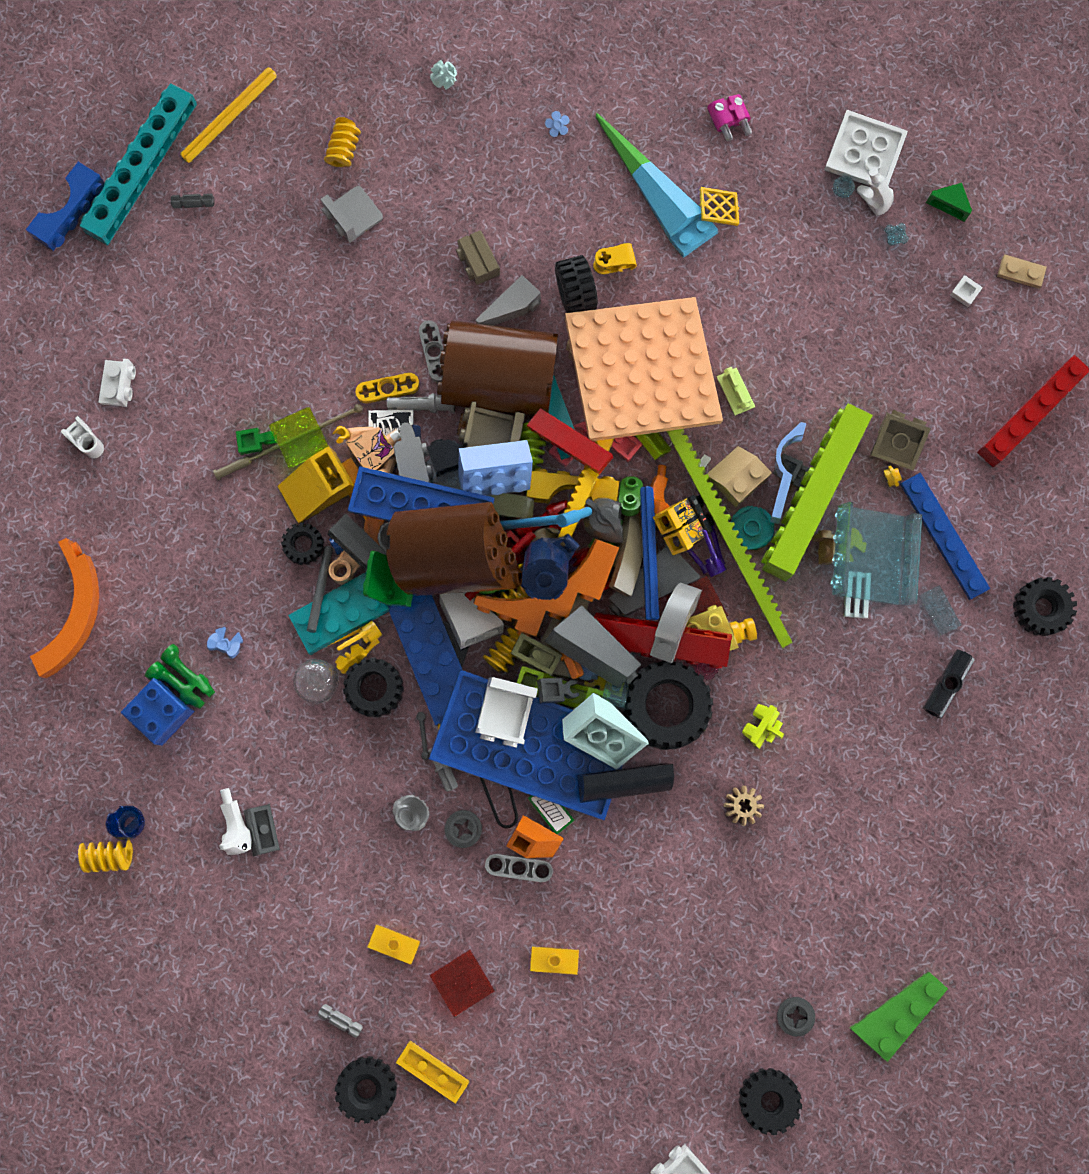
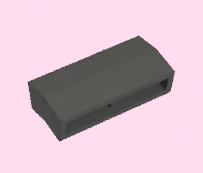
M346 513L327 533L366 572L367 561L371 551H378L387 555L386 551Z

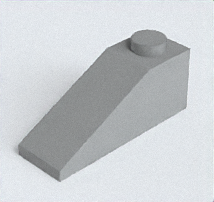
M521 275L475 322L477 324L496 325L526 315L529 311L534 312L541 304V292Z

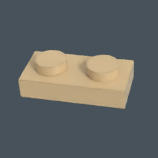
M1004 254L997 277L1040 289L1047 267Z

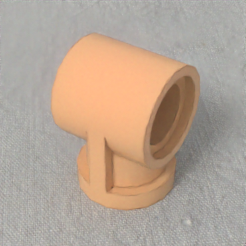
M343 550L337 560L330 564L328 572L337 584L343 585L353 579L360 565ZM339 568H347V572L343 577L336 576Z

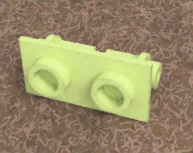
M732 367L724 370L723 374L716 376L735 416L755 407L737 368L732 369Z

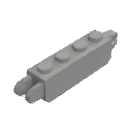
M404 422L399 427L401 441H397L394 445L399 475L430 483L429 478H433L431 465H426L425 457L429 456L426 443H421L420 437H415L412 425Z

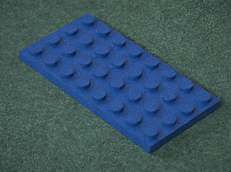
M459 670L428 759L605 820L611 799L580 803L577 775L618 769L609 766L564 740L562 719L573 710L555 703L540 704L539 698L536 697L532 701L523 737L525 740L524 744H517V748L503 745L504 740L495 738L494 742L480 739L481 734L475 733L488 679Z

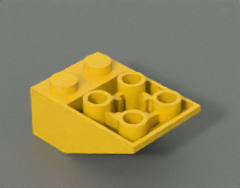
M328 446L308 458L282 481L278 488L297 522L303 523L352 493L354 483L336 452Z

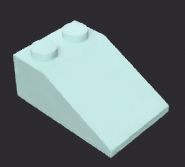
M594 693L562 719L565 741L615 769L621 767L648 745V740L610 702Z

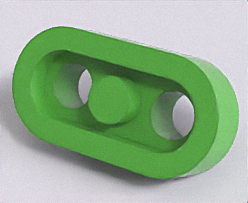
M634 476L625 477L620 483L619 502L622 504L621 513L626 516H634L641 510L640 488L643 487V483Z

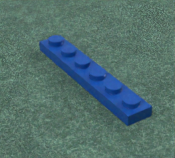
M921 472L902 482L900 486L967 598L971 600L989 590V585Z

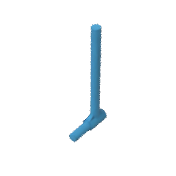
M585 507L561 515L500 521L503 530L557 524L559 527H566L579 522L582 518L590 516L592 509Z

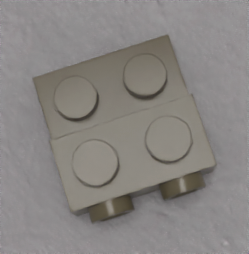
M899 411L886 412L870 455L914 471L931 428L927 427V422L915 417L913 421L905 419L906 414Z

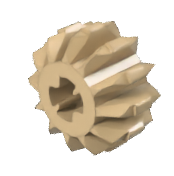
M746 786L741 787V794L737 788H733L732 791L735 797L731 794L726 795V798L732 802L723 804L724 807H731V810L725 813L726 816L735 814L732 822L737 823L740 819L741 826H746L747 819L751 824H754L755 819L752 815L758 818L762 816L760 812L756 811L757 808H764L763 804H757L756 802L761 800L762 796L757 795L753 797L756 791L754 788H751L748 794ZM745 800H747L748 802L746 805L749 807V809L743 810V812L740 811L741 806L739 805V802H744Z

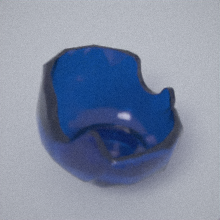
M119 806L116 811L107 815L105 826L108 833L116 839L122 841L132 840L144 830L145 817L142 811L135 806ZM130 817H134V819L125 827L126 820Z

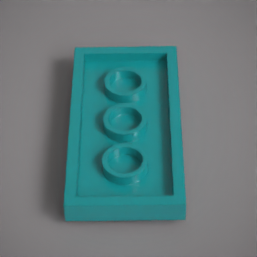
M366 572L323 596L315 633L307 631L313 602L288 615L309 655L316 653L389 612L390 609L387 605L364 596L363 583L366 578Z

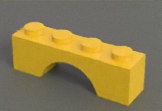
M536 468L535 471H532L530 490H527L526 497L533 498L534 502L549 504L553 496L558 492L574 489L581 474L573 476L566 471H557V474L548 473L546 469ZM602 476L601 479L597 478L589 499L594 501L597 498H609L617 501L619 481H615V478L609 476Z

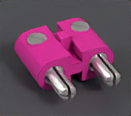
M741 95L729 96L727 100L722 98L713 101L707 106L716 130L723 132L726 141L733 139L730 131L731 126L741 125L745 136L752 134L748 124L751 117Z

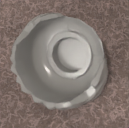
M403 796L397 799L393 805L392 811L395 823L403 830L419 831L425 827L429 819V807L418 796Z

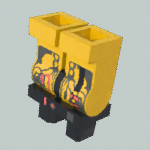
M692 495L682 499L653 516L662 535L671 532L663 538L672 555L687 551L693 547L694 543L704 537L703 530H706L708 534L713 531L711 527L715 522L711 515L704 514L701 508L704 506L701 495ZM663 516H666L669 520L668 527L662 522ZM675 536L679 539V547L673 543V537Z

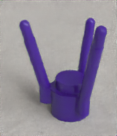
M714 525L711 527L713 529L711 536L715 550L707 531H702L711 557L705 560L706 565L691 548L687 550L689 555L699 565L703 574L708 573L710 577L727 570Z

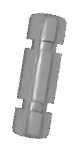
M326 1004L320 1008L318 1012L320 1018L323 1020L328 1019L330 1024L344 1032L347 1030L348 1034L354 1038L359 1036L363 1028L361 1024L356 1021L353 1023L351 1018L337 1010L333 1011V1008Z

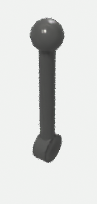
M419 712L416 718L420 723L423 748L421 757L424 760H428L430 754L427 751L424 726L426 716L423 712Z

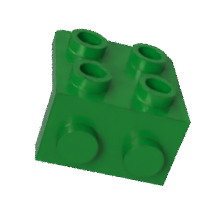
M371 551L367 561L366 578L363 583L364 596L388 606L411 607L413 594L405 593L397 585L391 574L387 555L378 551Z

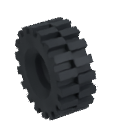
M1052 577L1038 578L1022 586L1019 589L1020 592L1015 596L1017 601L1013 603V608L1017 610L1014 612V615L1020 619L1018 621L1019 625H1024V630L1027 632L1032 631L1033 635L1037 636L1053 635L1068 628L1067 625L1072 624L1074 621L1071 617L1076 616L1077 613L1076 610H1073V607L1077 606V601H1072L1071 599L1075 595L1073 592H1067V589L1070 587L1067 584L1060 585L1062 581L1059 579L1052 581ZM1039 599H1046L1051 603L1052 611L1049 615L1042 616L1037 612L1036 602Z
M370 1056L367 1058L360 1057L350 1062L339 1075L334 1091L337 1094L335 1100L340 1104L339 1110L341 1112L344 1110L346 1112L345 1117L348 1119L352 1117L355 1119L354 1122L357 1123L362 1120L364 1124L370 1123L371 1120L377 1121L392 1106L397 1094L396 1076L394 1072H391V1067L388 1064L382 1063L383 1060L379 1058L376 1060ZM368 1079L375 1084L376 1092L374 1096L363 1098L359 1095L357 1087L360 1081Z
M768 1068V1070L758 1069L759 1072L749 1074L751 1077L748 1080L745 1078L743 1081L744 1086L740 1088L739 1104L741 1112L755 1130L758 1129L766 1135L767 1132H770L771 1135H777L778 1131H781L783 1134L787 1132L786 1128L788 1126L792 1128L795 1125L793 1122L795 1118L799 1120L800 1114L798 1112L799 1109L802 1110L801 1094L796 1084L780 1070L776 1071L774 1068ZM767 1092L776 1093L780 1100L779 1106L773 1111H767L761 1105V1099Z

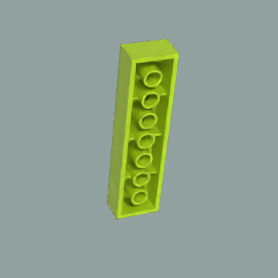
M848 403L844 409L839 408L838 412L834 415L829 424L828 432L825 433L820 442L822 447L813 456L810 462L811 466L800 482L803 487L800 486L790 502L794 506H790L781 520L784 526H780L771 540L774 546H770L761 560V563L764 564L763 571L785 582L794 575L873 416L872 414Z

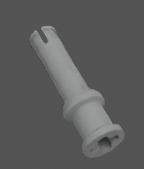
M431 393L428 397H387V410H429L432 413L437 411L455 413V406L441 404V395H436L435 393Z

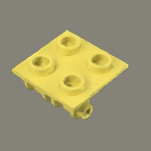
M710 606L707 608L708 611L689 618L685 627L732 634L730 651L739 648L722 606Z

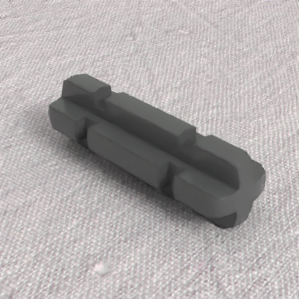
M211 193L203 194V196L201 194H184L183 197H180V195L171 196L173 208H182V206L193 208L202 207V205L213 207L215 203L214 196Z

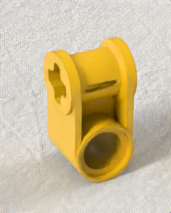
M630 243L598 250L593 263L594 270L599 274L623 272V269L630 268L632 270L637 267L632 244Z

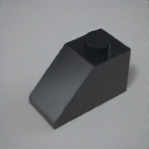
M438 439L431 442L430 446H427L437 477L458 470L459 448L466 447L449 439L444 441L443 439Z

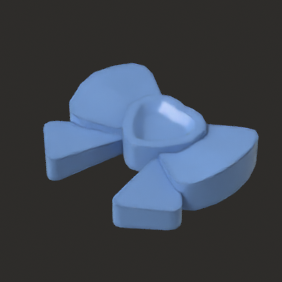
M226 628L216 629L215 633L208 638V650H218L226 653L231 659L235 658L240 651V644L243 643L240 633L238 632L229 642L227 638H224Z

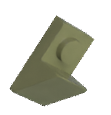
M523 633L518 637L510 653L521 662L530 664L548 675L553 674L562 654Z

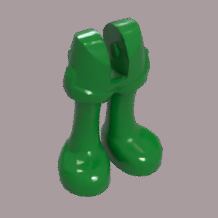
M171 644L162 653L160 659L177 671L188 683L185 684L180 681L159 661L153 663L144 676L148 680L155 678L166 682L180 694L179 698L182 702L201 709L205 702L192 692L195 687L199 688L200 692L206 694L209 698H211L215 691L209 684L208 678L203 674L196 675L182 663L179 658V648L175 644Z

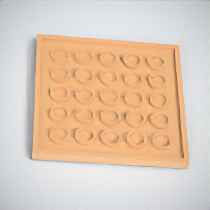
M696 297L565 313V323L588 439L598 441L722 423V413Z

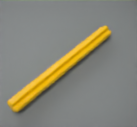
M270 67L266 68L180 153L181 157L190 163L276 78V73Z

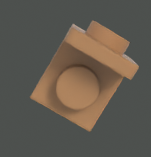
M819 530L818 534L813 535L811 541L819 542L818 564L830 565L840 563L841 536L833 535L832 531Z

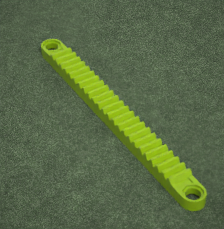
M684 429L666 431L780 646L784 648L792 644V640L779 618L782 612L775 610L778 604L771 603L773 595H767L769 587L762 586L765 580L758 578L761 572L754 571L756 563L749 562L752 559V555L745 554L748 548L747 546H741L743 539L737 538L739 531L733 530L735 524L734 522H729L731 519L730 514H724L726 507L720 506L722 499L716 498L718 492L717 490H712L714 485L712 482H708L710 480L709 475H703L705 468L704 466L699 467L701 460L695 459L697 453L696 451H691L693 446L692 443H687L689 439L687 435H683L685 433Z

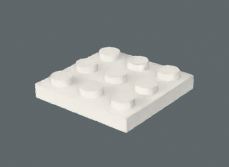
M846 110L824 170L870 186L868 183L870 180L869 172L875 168L878 170L879 175L885 177L889 185L908 131Z

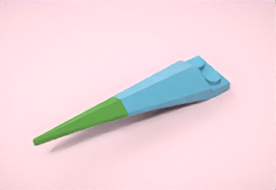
M596 113V119L628 168L668 239L683 258L718 234V228L712 222L701 220V208L604 118Z

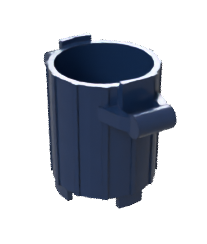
M569 534L557 539L541 538L532 542L525 551L524 564L520 569L523 574L520 586L531 598L535 597L542 600L559 598L567 587L569 560L574 555L579 544Z

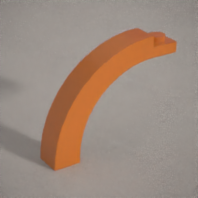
M67 538L58 543L69 564L73 577L74 597L72 608L59 634L42 650L30 656L39 677L46 679L65 667L81 650L94 626L99 605L98 578L90 556L82 554V550L77 542L73 543V541Z

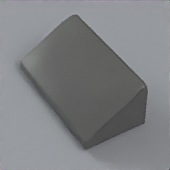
M270 804L244 810L246 826L250 830L252 837L251 849L253 856L280 850Z

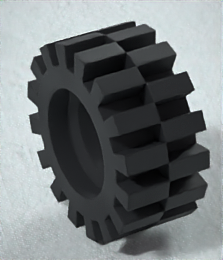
M299 523L300 525L293 524V528H287L286 535L283 534L282 536L284 540L281 541V546L283 547L284 554L293 563L298 565H310L311 562H316L317 558L321 557L322 550H324V539L321 533L308 523L307 525L304 523ZM301 536L309 537L312 542L311 548L306 552H298L295 549V541Z

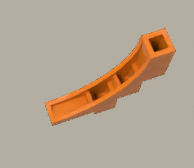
M594 539L588 554L577 569L568 576L567 587L557 599L542 600L535 597L531 598L530 596L509 599L476 594L473 603L477 605V610L489 614L490 611L499 613V618L510 622L512 618L516 619L514 629L518 630V635L523 633L529 637L531 635L537 636L545 612L549 611L548 616L561 620L562 617L567 618L577 593H581L580 598L593 602L594 598L600 600L619 547Z

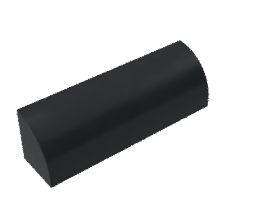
M663 763L577 775L580 803L670 791L674 784L673 764Z

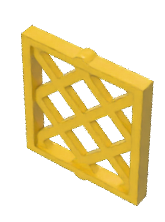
M705 187L699 189L702 221L734 226L739 225V207L736 192ZM704 194L709 198L706 202L704 201ZM717 196L723 200L721 204L715 200ZM731 198L734 199V206L729 202ZM711 201L717 206L715 209L708 205ZM725 203L731 208L728 212L722 207ZM704 207H706L710 211L709 214H705ZM718 209L724 213L722 217L716 213ZM732 211L735 213V220L730 215Z

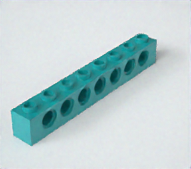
M171 83L167 89L163 90L160 100L150 110L148 119L140 126L136 138L128 145L122 160L117 162L115 171L105 181L101 193L94 198L92 207L82 217L79 226L85 234L107 246L109 245L197 106L193 94ZM130 179L129 182L123 184L125 180ZM115 197H118L116 201L111 202ZM107 215L105 219L100 220L102 216Z

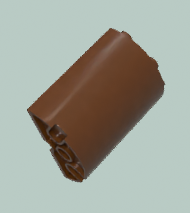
M452 320L450 324L447 323V329L444 331V349L441 350L440 375L443 378L442 382H438L437 395H441V404L470 407L472 402H476V407L492 411L519 412L535 416L541 408L548 413L558 334Z
M492 502L398 511L393 514L387 530V536H390V549H386L391 574L397 585L405 593L421 596L510 590L522 584V571L516 561L515 553L511 547H506L508 537L502 528L499 515L495 511Z

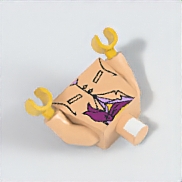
M339 426L332 433L341 435L336 440L338 444L347 439L346 444L362 467L392 474L397 463L393 447L397 441H401V435L397 429L385 436L379 427H354L346 429Z

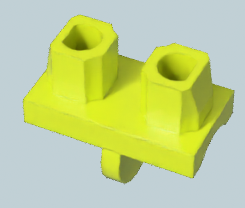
M758 704L753 712V716L761 720L759 726L756 727L747 723L744 727L743 735L755 747L760 749L765 739L767 742L772 743L775 737L783 738L784 734L779 731L783 723L778 720L776 721L780 714L777 708L772 705L767 707Z

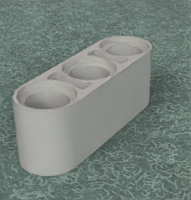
M497 853L490 855L485 862L487 872L494 876L546 882L553 874L551 864L540 859ZM492 858H499L502 861L503 866L501 870L493 871L490 868L489 862ZM516 861H521L525 864L526 870L524 873L516 874L513 871L512 866ZM540 864H544L549 868V874L544 878L538 877L535 872L536 867Z

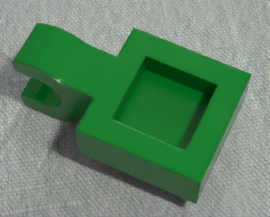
M258 428L236 431L238 453L240 455L263 451L262 445L278 443L277 434H274V431L260 433Z

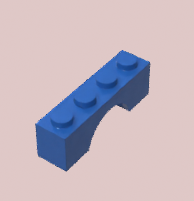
M79 161L65 178L70 186V198L67 204L54 213L46 214L39 212L25 229L32 238L52 251L56 247L62 246L66 234L69 230L76 228L79 217L82 213L89 211L92 200L104 188L105 182L100 175Z

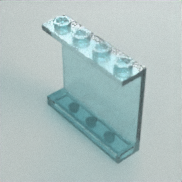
M853 502L839 505L835 514L837 528L834 534L835 554L832 559L834 565V573L831 579L832 595L902 606L917 604L922 514L913 513L907 516L854 508Z

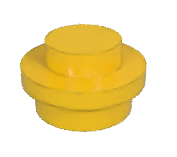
M890 465L888 469L883 470L885 478L888 480L889 487L894 485L898 487V482L902 480L898 468L893 469Z

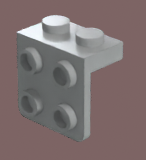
M361 186L354 187L334 202L328 194L321 198L323 214L328 220L331 219L335 223L334 228L341 237L344 235L349 243L383 220L382 213Z

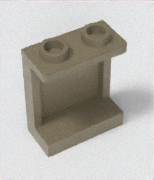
M472 402L469 408L465 407L462 421H466L465 429L461 428L458 441L462 442L461 445L466 448L520 441L525 414L516 412L514 416L478 408L476 407V402Z

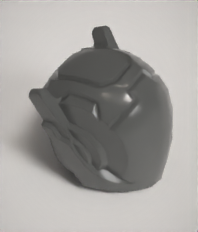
M597 498L594 501L587 499L586 504L592 509V514L584 518V527L589 536L603 542L623 543L621 502L609 498Z

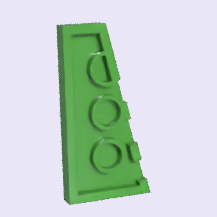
M927 972L875 1011L869 1013L861 1021L855 1023L850 1029L888 1062L948 988L930 972Z

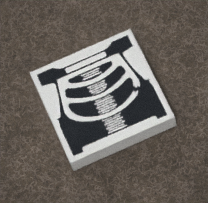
M413 410L369 411V427H379L385 436L395 429L400 434L399 427L404 422L414 425Z

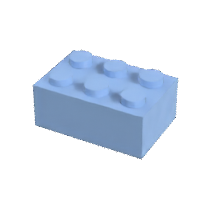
M527 440L459 448L458 479L461 490L485 496L530 490L533 461Z

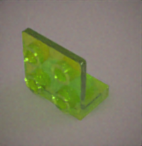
M305 407L269 424V428L285 458L288 468L306 461L311 456L328 447L327 441L310 407Z

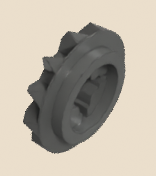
M467 810L453 813L445 824V835L448 841L459 848H467L474 845L482 833L480 819L473 812ZM469 820L467 828L473 834L464 833L458 838L460 830L454 824L463 825Z
M787 998L780 1004L778 1009V1024L785 1033L791 1036H803L814 1026L815 1011L812 1005L803 998ZM797 1006L798 1013L806 1018L798 1019L794 1027L793 1019L786 1015L793 1014Z

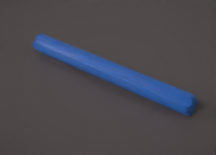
M645 486L640 488L646 620L655 621L659 619L655 521L653 519V516H655L653 487Z

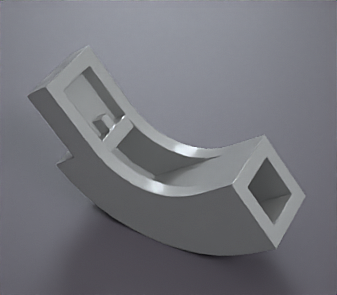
M681 582L675 587L659 621L650 653L651 656L670 663L674 661L685 626L690 616L696 610L701 589Z

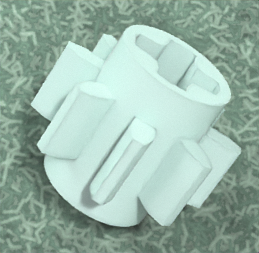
M440 60L431 68L433 73H431L430 78L436 87L441 88L444 86L447 90L457 81L455 78L457 71L450 62L443 63Z

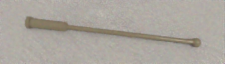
M356 404L353 409L251 457L241 458L218 470L215 469L213 470L214 475L219 481L222 477L250 465L251 461L355 412H362L363 407L360 404Z

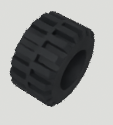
M580 255L556 262V281L565 311L573 313L596 310L598 304L597 291L592 271L586 258Z
M370 658V660L363 659L361 663H355L351 671L348 670L346 673L348 675L347 679H344L343 682L345 685L343 693L346 695L345 699L352 709L367 717L378 718L382 717V715L390 714L391 710L398 707L397 704L402 700L401 695L404 692L403 680L399 672L390 663L376 658ZM373 674L382 676L387 683L386 693L377 701L366 700L360 690L363 680Z

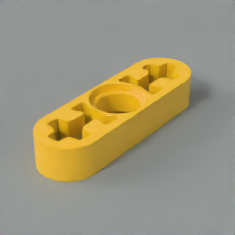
M404 373L362 382L356 387L355 392L360 402L368 404L387 400V397L397 398L414 394L418 391L420 383L415 374ZM407 379L415 382L412 384V388L408 389L407 385L400 386L402 391H398L396 381L399 380L400 385L406 384ZM386 383L394 386V390L390 394L382 392V386ZM374 385H377L380 394L376 396V392H371L367 398L362 394L360 395L364 388H367L368 391L375 390Z

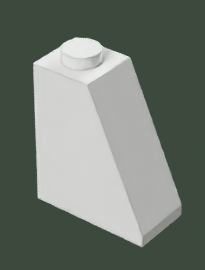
M465 593L440 594V605L460 649L503 633L504 624L502 620L491 611L488 614L477 610V605L473 603L475 597L470 601L464 595Z

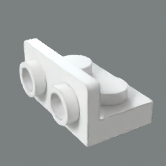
M123 359V362L105 360L99 395L100 404L127 407V402L131 401L132 388L130 383L131 379L134 380L136 369L129 359Z

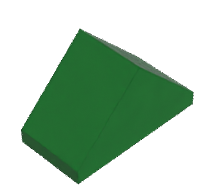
M962 182L932 191L926 201L927 204L963 222L966 221L972 212Z

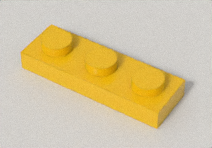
M409 1041L396 1061L398 1065L455 1104L469 1084L468 1079L412 1041Z

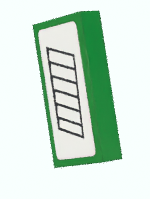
M533 795L528 797V800L556 834H559L574 821L564 806Z

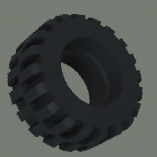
M664 660L658 663L654 662L637 672L638 676L627 686L623 698V714L648 740L647 746L659 748V750L678 749L698 739L708 727V722L713 713L711 712L713 698L710 697L709 693L711 690L709 685L706 686L703 681L705 678L701 674L698 675L694 671L695 668L690 665L685 666L680 661L672 663ZM661 684L678 686L684 691L689 701V711L686 718L680 724L673 727H663L651 720L646 710L648 694L653 688Z

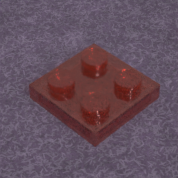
M471 949L429 975L454 1017L495 991Z

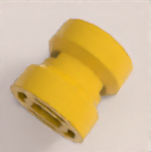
M752 618L744 619L740 623L737 621L729 623L737 644L742 643L743 640L753 641L757 639V631Z

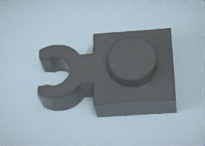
M543 678L537 680L540 704L560 703L565 701L564 696L567 699L578 697L579 693H572L570 691V686L576 685L577 681L570 680L563 684L562 678Z

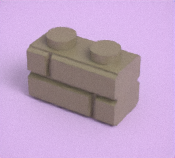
M479 230L457 241L458 249H456L459 260L461 262L465 261L467 265L465 271L469 280L474 279L476 285L500 275V268L482 231Z

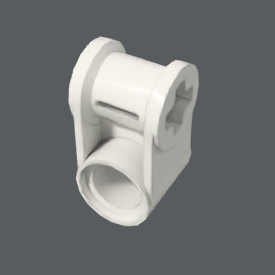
M77 416L75 418L76 421L67 429H62L61 432L86 456L98 458L104 451V445L93 434L86 423ZM94 442V446L87 450L88 445Z

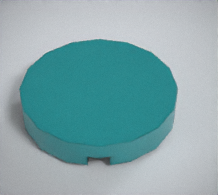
M746 506L739 509L733 515L731 520L735 524L733 530L739 531L737 538L743 539L741 546H747L748 550H758L765 547L773 537L774 523L770 522L771 515L765 509Z

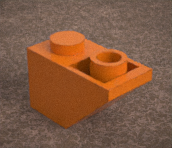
M523 815L506 847L525 858H547L554 856L564 838Z

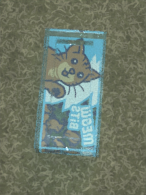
M940 585L919 595L940 636L961 626Z

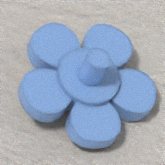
M559 111L552 112L553 120L547 118L545 121V126L551 128L549 134L553 137H556L559 132L561 135H565L568 132V128L565 125L569 123V117L567 115L561 117Z

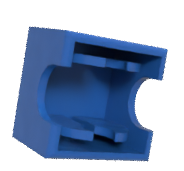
M153 678L120 713L153 744L163 746L195 711L178 699L163 681Z

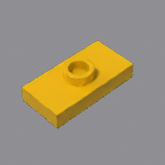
M376 924L368 948L412 964L420 941Z
M532 946L530 971L577 975L579 950Z

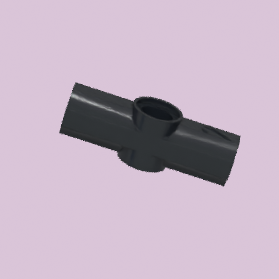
M959 649L954 652L944 672L937 679L936 686L923 707L927 713L939 719L943 717L956 692L962 688V682L975 661L972 655ZM946 678L953 682L951 690L945 686Z

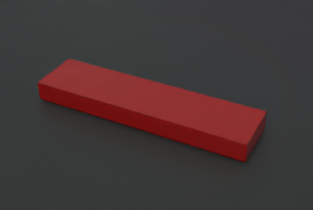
M541 408L527 424L529 430L599 475L613 459L612 453Z

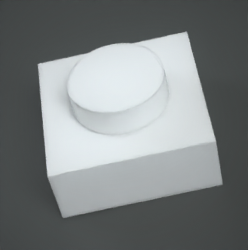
M964 275L950 296L966 307H969L983 287Z

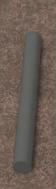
M325 546L307 627V631L311 633L316 632L333 553V548L330 546Z

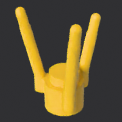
M370 621L334 643L357 634L338 646L337 650L340 651L362 638L365 644L370 642L365 649L368 654L374 646L380 643L378 638L382 636V633L376 624ZM364 658L359 659L356 663L359 664Z

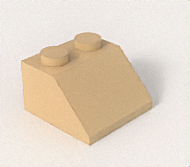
M738 446L707 474L710 481L736 508L770 477L772 472L757 456Z

